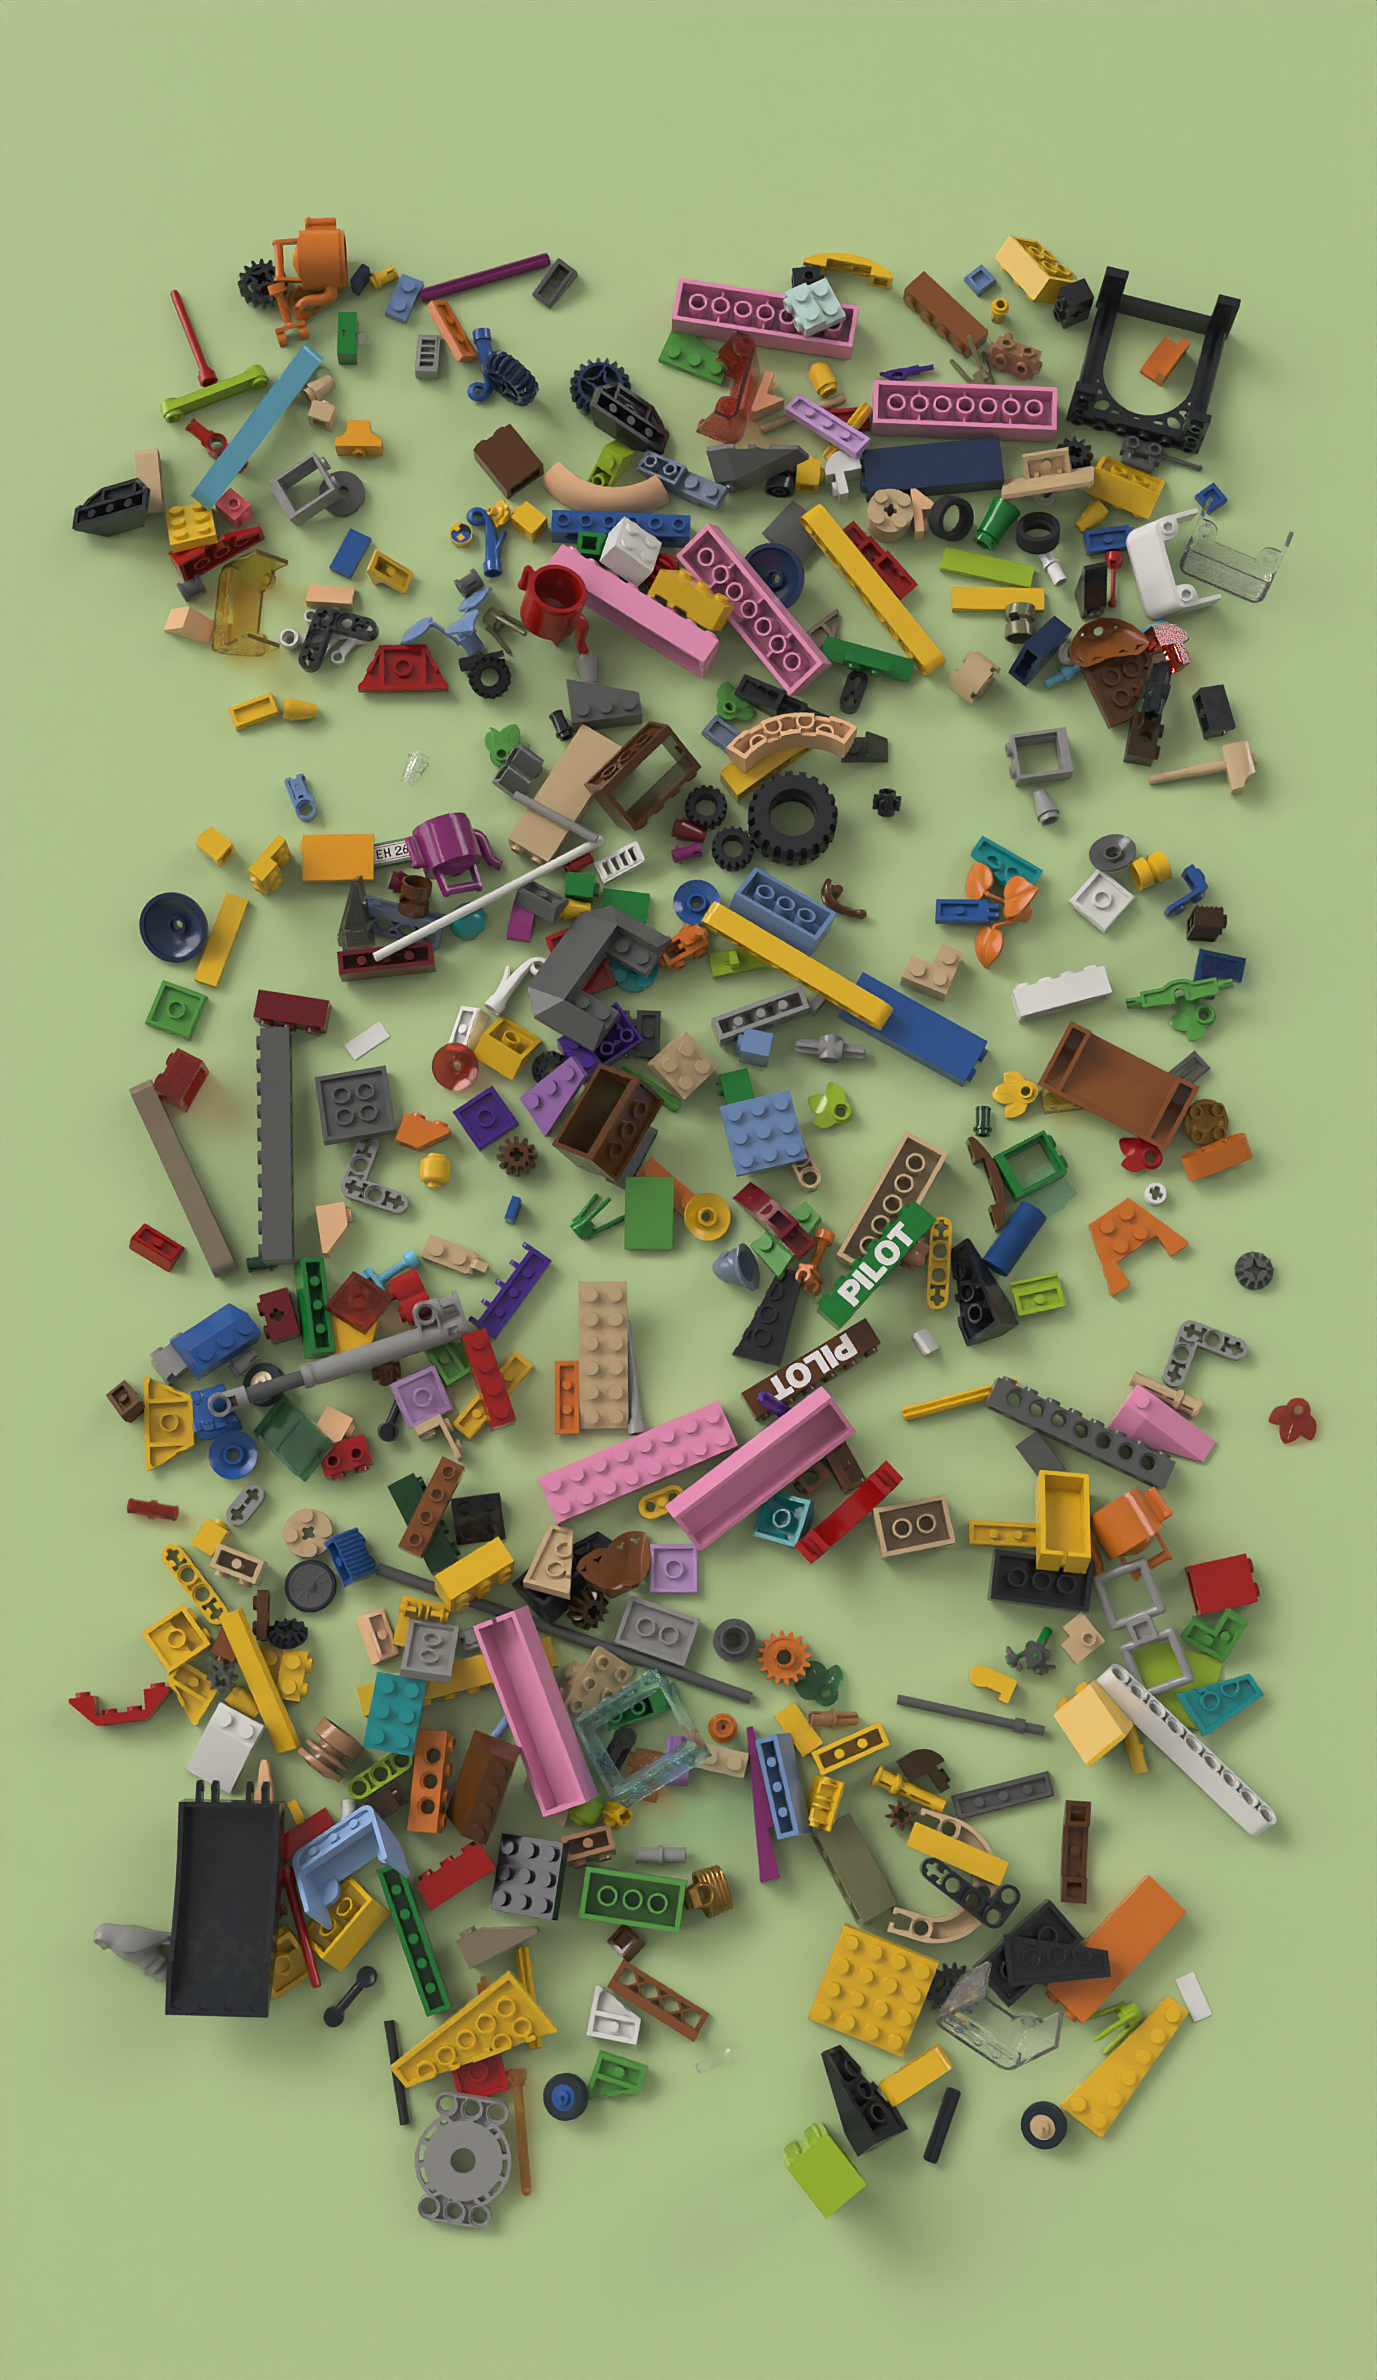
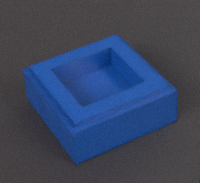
M1214 482L1195 495V500L1208 515L1223 506L1228 500Z
M512 1196L504 1217L505 1222L512 1225L515 1224L522 1206L521 1198Z

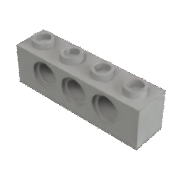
M799 986L712 1018L711 1026L719 1047L738 1041L739 1034L744 1035L745 1028L765 1031L808 1015L810 1007L802 987Z

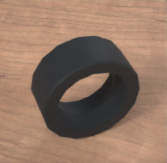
M946 495L940 497L930 510L928 518L929 528L940 539L952 542L962 540L973 526L974 513L970 503L956 496ZM952 505H956L959 509L958 523L955 528L946 532L943 526L944 515Z
M1032 512L1022 516L1017 522L1016 542L1023 551L1041 555L1051 552L1059 544L1060 524L1053 515L1046 512ZM1033 529H1043L1051 534L1044 537H1033L1026 534V532Z

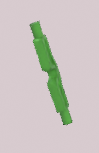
M1216 977L1198 981L1176 979L1168 982L1162 988L1141 991L1139 997L1126 998L1127 1009L1141 1005L1143 1009L1173 1006L1176 1004L1175 993L1177 990L1184 991L1187 1002L1219 995V990L1234 988L1233 980L1231 978L1217 981Z

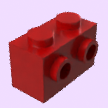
M364 1434L317 1449L324 1476L327 1479H332L333 1482L346 1478V1473L355 1471L356 1474L370 1470L369 1466L374 1465Z

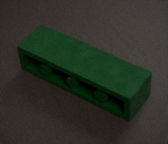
M414 1473L387 1486L407 1527L427 1488L422 1476L417 1478ZM444 1520L440 1521L423 1556L433 1576L459 1561L457 1556L461 1555L455 1542L450 1543L446 1536L450 1532Z

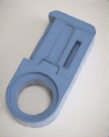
M304 774L296 775L295 779L291 777L286 778L284 782L297 817L303 822L313 821L317 816V808L312 794L310 795ZM303 805H310L313 811L310 815L303 816L300 814V808Z

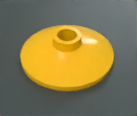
M701 1193L693 1197L687 1204L684 1220L688 1231L694 1237L703 1241H712L720 1238L727 1231L731 1214L723 1198L714 1193ZM704 1212L708 1216L706 1221H703L701 1218Z

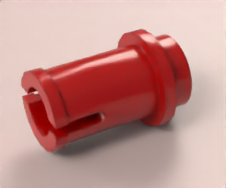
M590 852L563 865L566 873H578V871L593 863L594 859Z

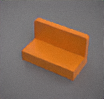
M1164 337L1142 366L1140 373L1162 387L1187 353L1190 342L1182 338L1177 345L1167 337Z

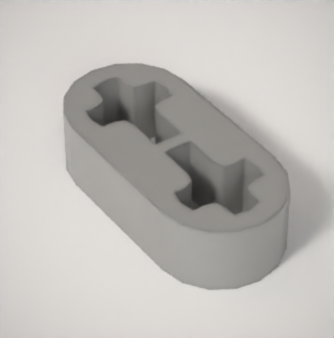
M250 1484L242 1490L226 1512L227 1520L231 1524L243 1526L250 1520L265 1500V1492L262 1487L257 1484ZM258 1489L257 1495L260 1498L257 1501L251 1500L247 1505L246 1502L250 1498L248 1492L250 1490L255 1492ZM245 1506L246 1508L242 1512L244 1518L234 1521V1514L232 1512L234 1510L239 1511Z

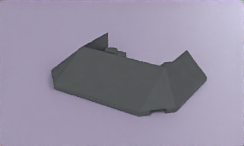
M614 906L579 913L527 986L534 1019L594 1053L619 1018L620 1013L618 1010L584 992L583 988L606 956L647 978L671 944L672 939Z

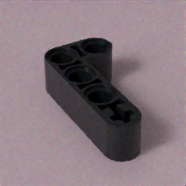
M929 1857L920 1864L919 1871L924 1879L989 1928L996 1929L1001 1927L1020 1901V1892L1013 1885H1000L989 1899L940 1860ZM936 1863L935 1869L941 1874L944 1873V1870L947 1871V1874L941 1878L939 1884L936 1883L940 1879L938 1876L932 1873L929 1876L927 1875V1864L933 1865ZM952 1877L958 1881V1889L955 1892H949L945 1887L946 1881ZM1009 1888L1014 1893V1899L1010 1903H1005L1001 1898V1894L1005 1889ZM974 1893L978 1896L979 1903L976 1907L969 1908L966 1904V1898L969 1894ZM992 1909L997 1910L999 1913V1920L994 1924H990L986 1919L988 1911Z

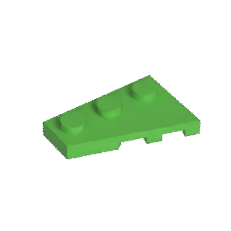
M672 330L658 358L659 363L720 387L730 368V364L694 334Z

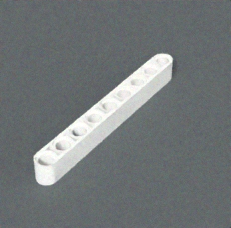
M1113 1664L1097 1678L1096 1681L1128 1718L1251 1836H1261L1276 1823L1277 1818L1274 1811L1126 1669L1119 1664Z

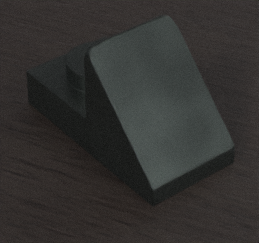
M866 731L865 737H855L845 757H841V763L888 762V739Z

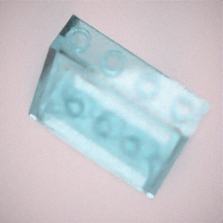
M658 1669L644 1672L639 1680L634 1683L625 1684L620 1688V1692L601 1699L599 1705L582 1711L578 1714V1718L572 1721L610 1798L627 1808L712 1756L666 1676ZM661 1689L688 1740L623 1780L594 1730Z

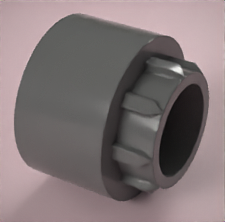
M741 1619L725 1620L716 1628L713 1635V1647L717 1655L721 1659L732 1663L741 1662L748 1658L753 1652L756 1643L752 1627ZM730 1634L739 1635L741 1638L740 1646L736 1648L730 1647L727 1643V1637Z

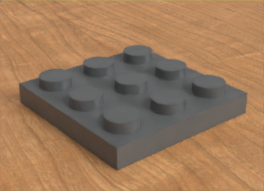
M386 1065L315 1077L325 1146L396 1134Z

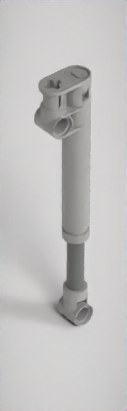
M454 1290L451 1296L441 1299L433 1298L417 1302L412 1309L415 1329L313 1361L311 1364L300 1365L299 1371L246 1388L242 1385L224 1392H215L208 1398V1408L214 1416L224 1417L230 1412L249 1407V1403L304 1385L306 1389H309L317 1384L321 1385L460 1340L462 1335L470 1332L457 1291ZM422 1307H429L430 1315L426 1319H420L418 1316V1312ZM216 1399H224L226 1401L224 1409L219 1411L213 1409L212 1405Z

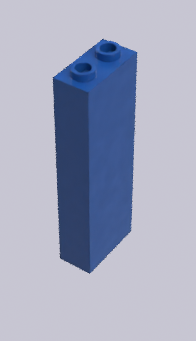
M862 972L856 985L889 1004L894 1009L881 1030L871 1027L843 1009L840 1010L838 1018L963 1087L965 1081L970 1083L977 1071L973 1067L977 1061L982 1063L988 1052L985 1049L988 1041Z

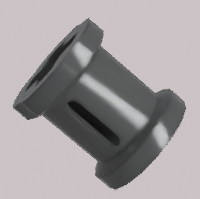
M474 568L462 579L454 580V584L463 598H467L468 594L476 588L484 587L481 577Z
M195 574L194 578L182 584L180 582L176 584L186 603L190 601L189 598L201 592H207L198 574Z

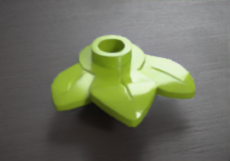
M828 1082L826 1095L808 1097V1104L811 1110L817 1114L812 1122L815 1126L826 1129L834 1124H846L851 1120L853 1109L846 1102V1093L839 1085ZM837 1110H844L845 1115L839 1117L836 1114Z

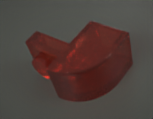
M1165 622L1152 625L1143 632L1149 641L1146 648L1148 656L1164 653L1166 661L1173 669L1172 674L1180 672L1191 663L1189 654L1184 646L1190 639L1186 632L1178 625Z

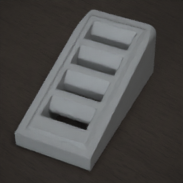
M418 334L415 361L416 378L439 379L441 335ZM423 341L435 342V345L423 344ZM422 349H435V352H423ZM422 356L434 357V359H422ZM421 364H433V366H421Z

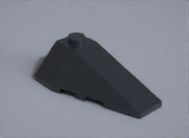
M966 1238L951 1249V1265L953 1279L957 1281L958 1294H955V1300L959 1303L960 1316L957 1318L966 1346H973L1003 1336L1019 1325L1009 1300L971 1240Z
M598 1531L573 1544L570 1595L577 1596L578 1589H584L589 1582L576 1568L582 1557L598 1548H608L613 1542ZM600 1556L598 1559L593 1560L599 1563V1560L602 1558V1556ZM585 1564V1566H584V1569L581 1570L582 1572H583V1571L587 1572V1571H586V1564ZM527 1569L512 1583V1586L538 1616L552 1625L568 1610L567 1604L572 1603L573 1600L571 1596L569 1600L525 1588L523 1580L529 1570Z

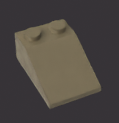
M472 1926L459 1933L461 1938L456 1942L469 1969L539 1933L540 1929L538 1926L481 1927L476 1930L475 1926Z

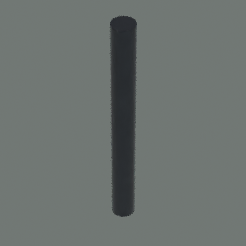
M394 2020L384 2021L390 2065L400 2058ZM392 2071L400 2125L410 2124L405 2088Z

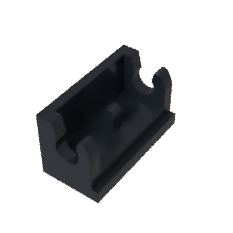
M1224 684L1201 687L1192 696L1204 740L1227 735V731L1236 728Z

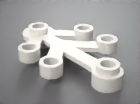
M308 609L304 613L305 622L309 625L312 620L307 619L310 614L314 615V609ZM345 619L341 625L348 629L351 627L352 621ZM369 627L368 629L361 628L363 629L365 634H367V632L370 631ZM285 629L280 634V642L285 649L291 650L296 648L298 644L304 643L306 634H297L293 629ZM332 633L325 655L339 640H346L339 650L331 654L332 663L335 666H342L346 660L345 656L355 645H363L366 641ZM315 635L312 638V643L323 641L322 635ZM287 639H294L293 643H286ZM336 656H342L340 661L334 660Z

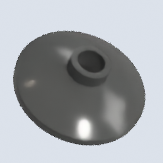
M1121 834L1101 837L1094 842L1089 851L1092 865L1105 872H1114L1126 868L1133 862L1136 856L1134 842L1129 837Z

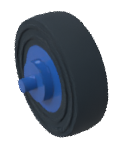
M557 2074L547 2082L544 2088L543 2101L545 2108L555 2119L561 2121L576 2119L582 2115L588 2105L589 2094L587 2086L575 2074Z

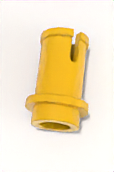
M391 265L389 268L378 273L372 272L371 276L368 277L371 287L374 290H380L383 285L398 280L399 276L397 271H394L395 267Z
M998 298L992 302L991 321L995 318L994 323L1001 324L1005 320V314L1009 310V304L1005 299Z

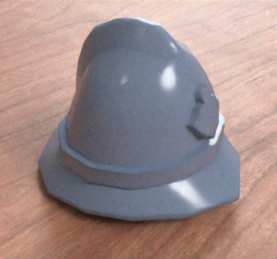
M745 1243L738 1244L731 1251L721 1253L718 1256L719 1258L714 1261L712 1265L713 1272L721 1280L735 1283L738 1286H744L751 1291L759 1288L760 1273L758 1263L753 1252Z

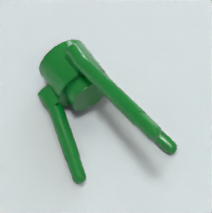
M594 1194L579 1215L572 1220L573 1223L570 1225V1228L581 1240L585 1237L590 1240L596 1234L625 1220V1215L592 1230L595 1225L591 1220L611 1201L610 1197L606 1198L586 1216L585 1214L598 1198V1194Z

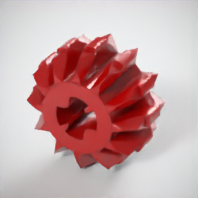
M665 552L658 554L653 572L644 580V584L650 589L660 569L679 570L680 562Z

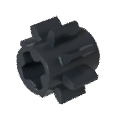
M884 788L879 790V794H874L872 809H878L877 814L879 816L892 817L895 815V811H900L901 796H896L895 790Z

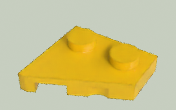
M186 1663L170 1674L166 1680L175 1692L191 1723L197 1726L219 1690L215 1688L210 1690L212 1683L206 1680L207 1675L191 1664Z

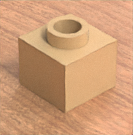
M314 399L308 413L310 426L332 432L338 417L336 407L329 401Z

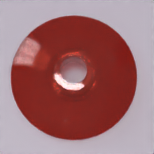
M449 1043L442 1046L435 1053L432 1061V1072L436 1081L449 1090H462L469 1087L475 1081L479 1070L478 1059L475 1053L468 1046L461 1043ZM455 1062H459L461 1064V1069L459 1071L456 1070L454 1067Z

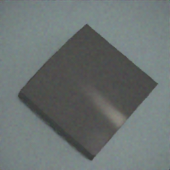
M791 501L762 534L770 543L782 544L792 549L802 561L817 543L805 530L800 521V517L807 513V511L795 501Z

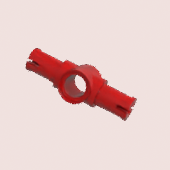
M193 418L190 421L191 424L188 423L185 430L201 441V445L207 449L208 455L211 458L218 459L228 446L225 436L212 430L209 431ZM214 442H219L223 445V448L214 450L211 445ZM248 461L238 472L239 474H241L244 471L243 468L245 469L248 466Z

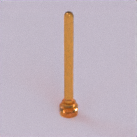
M515 2068L506 2070V2077L510 2087L513 2088L521 2192L524 2196H529L532 2189L523 2085H525V2080H527L526 2068Z

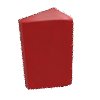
M145 1223L131 1237L129 1249L167 1272L173 1268L185 1249L182 1245Z

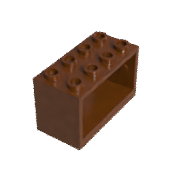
M649 721L584 786L617 826L636 831L642 829L653 814L660 812L664 807V803L669 798L675 797L686 782L696 777L701 765L669 725ZM662 744L677 763L625 812L623 807L611 795V792Z
M599 1063L552 1146L577 1167L618 1182L665 1100L640 1077Z

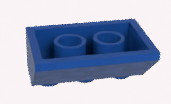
M228 1303L170 1341V1344L198 1381H200L256 1344L262 1332L248 1313Z

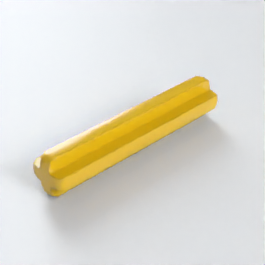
M863 402L848 420L847 424L859 430L872 413V408ZM831 443L822 456L828 461L834 453L841 449Z

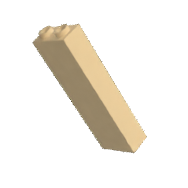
M582 724L533 800L578 824L594 800V797L584 784L622 746ZM528 808L509 836L508 841L509 846H511L510 849L520 856L523 854L528 856L533 864L540 867L557 858L573 832Z

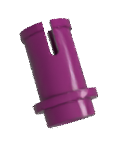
M699 842L680 848L675 846V849L671 850L674 863H679L680 865L683 864V861L703 856L702 851L700 852L702 849Z

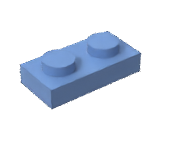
M402 274L385 310V316L407 324L420 296V289L424 287V282Z

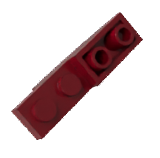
M749 1182L733 1197L761 1227L769 1231L799 1261L817 1245V1242L799 1225V1222L789 1212L752 1182Z

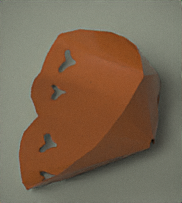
M1099 617L1084 624L1078 630L1070 648V660L1086 668L1111 657L1139 655L1148 647L1149 641L1143 632L1126 621L1117 618ZM1102 627L1103 633L1099 636L1095 635L1094 629Z
M630 1531L619 1535L608 1548H598L582 1557L576 1567L577 1571L609 1598H615L639 1587V1583L642 1582L639 1580H643L647 1575L651 1559L646 1533ZM633 1538L636 1540L637 1538H640L637 1544H635L630 1539ZM623 1542L622 1549L617 1548ZM600 1556H602V1558L599 1560V1563L593 1560L598 1559ZM585 1564H586V1571H587V1572H585V1571L582 1572L581 1570L584 1569V1566H585Z

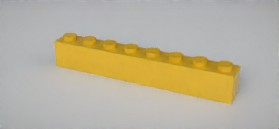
M551 1637L542 1638L540 1640L554 1673L553 1668L558 1667ZM481 1654L454 1661L450 1683L429 1681L424 1707L432 1705L433 1699L442 1697L443 1701L458 1698L457 1693L467 1691V1695L482 1692L481 1687L491 1685V1689L495 1688L484 1655ZM375 1682L356 1687L363 1717L369 1716Z

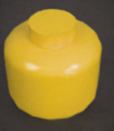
M428 1153L427 1157L421 1159L419 1180L427 1184V1188L441 1189V1185L449 1183L451 1162L446 1158V1155Z

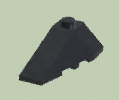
M841 2045L821 2053L844 2133L857 2157L876 2149L908 2129L896 2106L892 2107L889 2101H886L878 2093V2086L874 2081L869 2083L861 2074V2067Z

